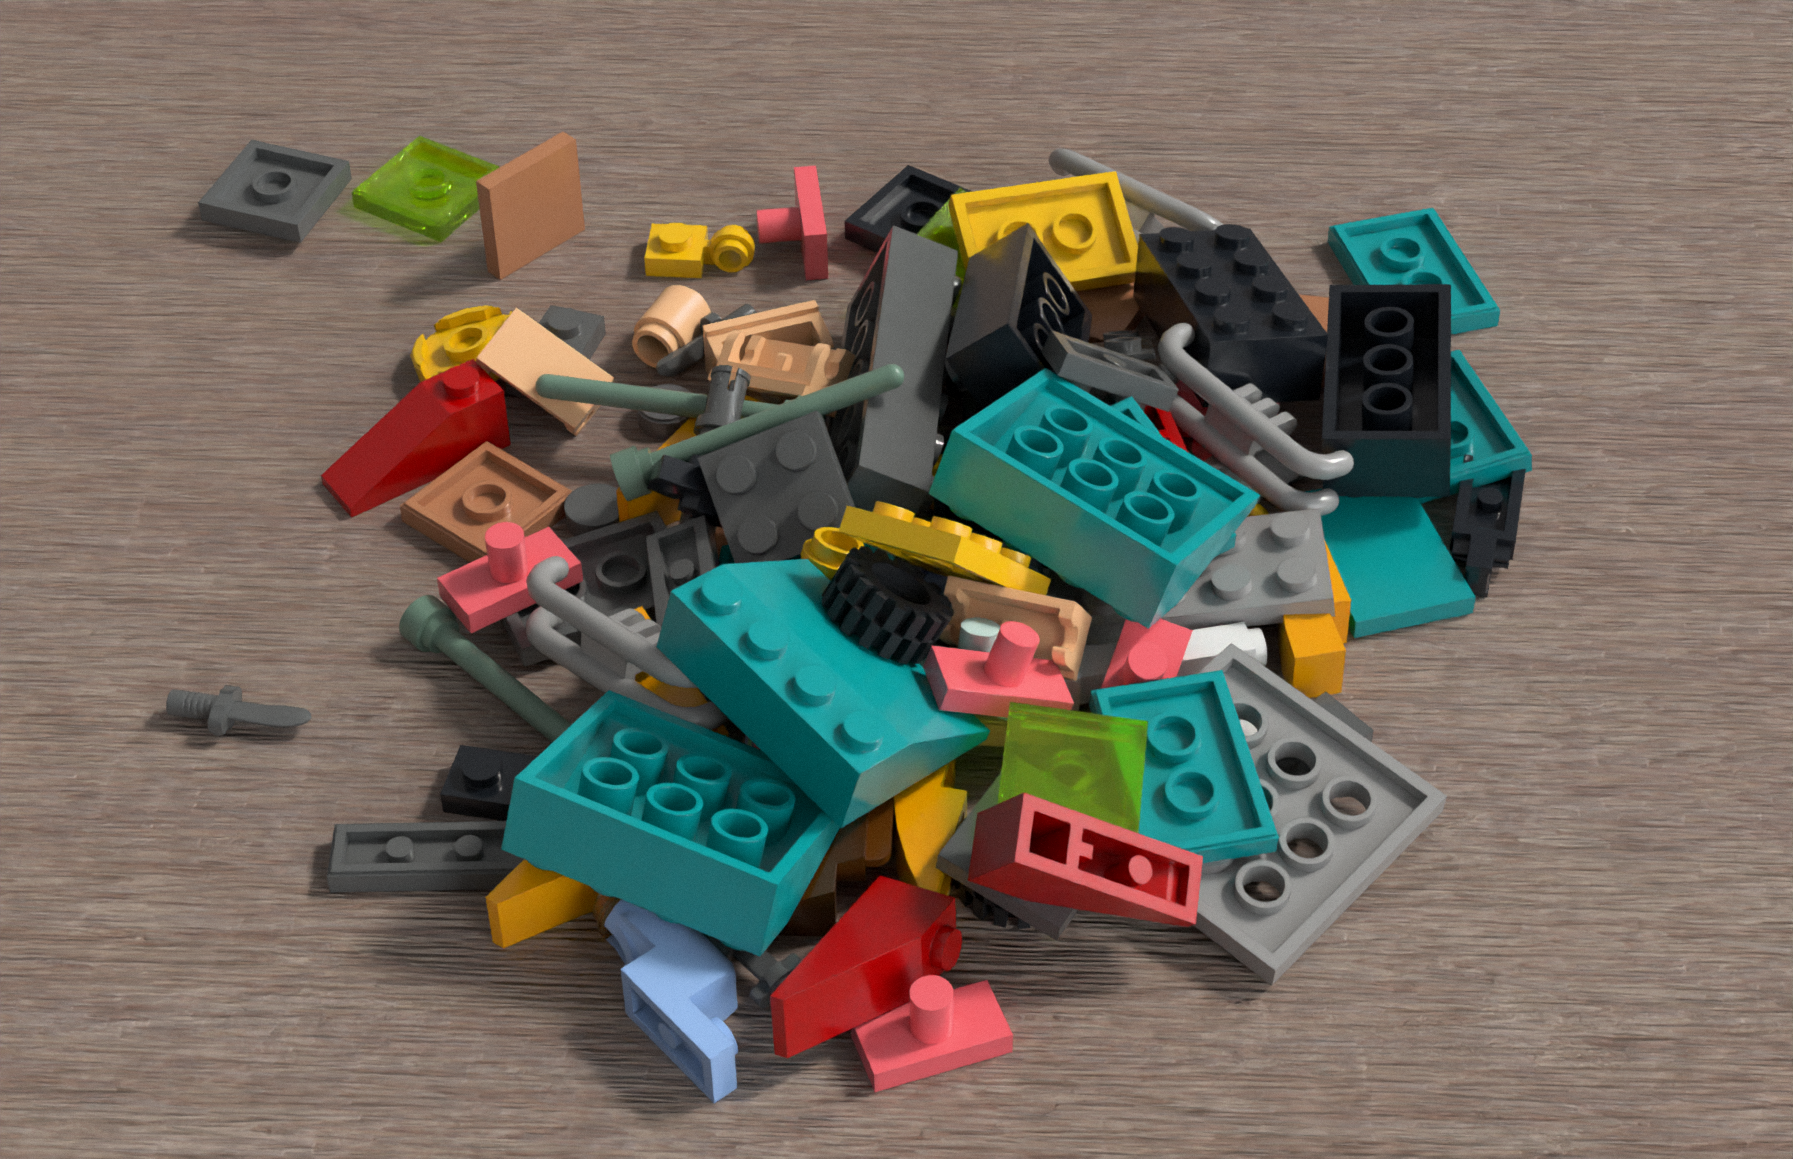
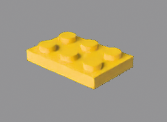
M1116 171L953 194L950 197L948 208L965 271L967 270L969 257L1029 223L1075 291L1128 284L1135 281L1138 245Z
M876 501L873 512L846 506L839 532L885 551L890 555L897 556L928 572L947 578L948 576L1041 595L1047 594L1051 579L1029 569L1032 557L1002 547L1003 543L972 533V528L936 516H933L932 521L929 522L914 517L915 513L880 501Z

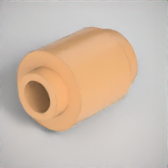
M672 285L665 288L635 325L632 345L637 356L647 365L656 368L659 360L702 335L700 320L711 313L704 298L697 291L685 286Z

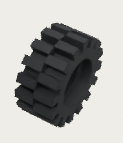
M860 546L859 550L856 547L852 548L821 595L823 596L821 600L822 606L829 609L826 614L832 621L842 622L839 629L847 636L852 634L860 638L858 644L866 649H869L871 645L877 648L879 656L889 659L893 654L898 663L908 664L909 661L914 665L921 663L922 660H925L931 646L935 645L954 615V609L949 607L951 605L949 598L939 594L942 589L935 582H926L923 572L917 568L912 571L905 567L906 561L896 556L893 561L889 559L887 552L876 549L873 553L867 546Z

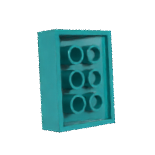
M1047 368L952 430L928 493L948 505L955 515L965 520L974 521L1003 539L1004 543L1012 550L1031 556L1057 572L1064 582L1074 587L1083 588L1112 606L1114 611L1121 617L1138 622L1148 629L1179 603L1253 510L1260 497L1258 493Z
M808 559L722 564L672 590L656 647L840 828H843L987 740L990 730L973 714L939 710L924 668L920 664L914 665L911 661L908 664L898 663L893 654L889 659L879 656L877 648L871 645L869 649H866L858 644L860 640L855 634L847 636L839 629L842 622L832 621L826 614L829 609L823 607L821 602L823 598L821 595L830 583V580Z
M608 690L515 777L501 850L527 860L536 868L554 871L586 884L601 895L617 897L651 911L664 921L682 924L714 937L729 948L747 951L760 957L789 922L840 827L762 750Z

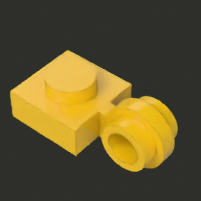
M652 223L644 257L646 276L702 278L704 264L716 265L725 272H738L752 262L755 243L748 231L738 225H727L714 233L711 240H708L707 226L686 225L683 223Z

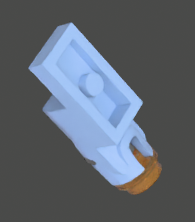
M598 894L592 907L593 917L597 920L598 932L616 949L626 965L621 968V978L627 1016L713 1103H716L737 1088L735 1055L738 1053V1045L732 1032L723 1022L738 1007L735 970L733 963L730 961L733 949L725 946L720 940L685 925L664 921L655 913L617 897Z

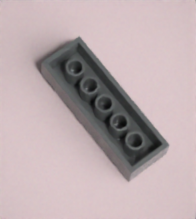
M894 225L847 307L841 349H846L855 355L848 379L888 364H896L904 372V381L896 389L837 410L835 417H830L828 434L855 508L873 512L876 501L904 508L916 515L918 511L926 513L933 503V496L928 493L935 477L932 476V468L939 458L944 441L943 435L937 433V426L940 424L948 404V394L942 392V386L948 377L945 366L946 349L950 341L956 316L951 314V308L958 297L962 279L955 276L958 251Z

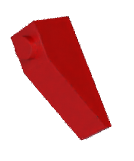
M474 359L420 382L321 475L322 484L352 518L435 480L486 441L500 449L510 446L504 390Z
M1021 793L977 813L968 881L1025 901L1189 927L1196 924L1203 856L1033 795Z
M879 876L770 995L775 1055L788 1059L910 1002V988L917 979L928 975L940 976L944 971L951 970L958 960L962 947V933L959 929H956L955 897Z

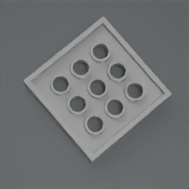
M1230 643L1199 673L1223 670L1239 720L1242 719L1250 722L1258 731L1251 736H1246L1245 739L1276 827L1279 841L1276 852L1202 863L1196 924L1193 926L1270 985H1273L1443 812L1447 796L1237 646ZM1287 757L1298 758L1304 761L1311 771L1301 776L1289 775L1283 772L1276 762ZM1105 759L1071 793L1125 824ZM1336 797H1352L1361 802L1366 811L1359 815H1345L1338 812L1331 805L1330 801ZM1294 839H1310L1316 842L1324 853L1315 858H1303L1294 854L1289 849L1287 843ZM1264 881L1273 885L1281 896L1274 901L1261 902L1251 898L1243 887L1250 882Z

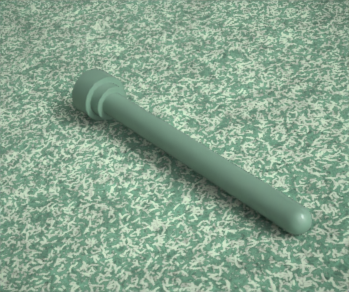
M888 364L651 452L649 447L638 451L635 446H631L610 454L615 477L627 501L637 499L652 493V490L647 489L652 465L658 462L663 455L689 463V459L693 454L706 455L816 410L824 416L896 389L904 381V372L898 365Z
M554 374L541 375L535 384L537 393L544 398L697 418L700 414H704L708 396ZM744 400L740 419L778 406V404Z
M434 595L422 596L411 603L405 610L400 620L399 631L406 640L422 652H443L552 743L572 725L459 633L456 615Z

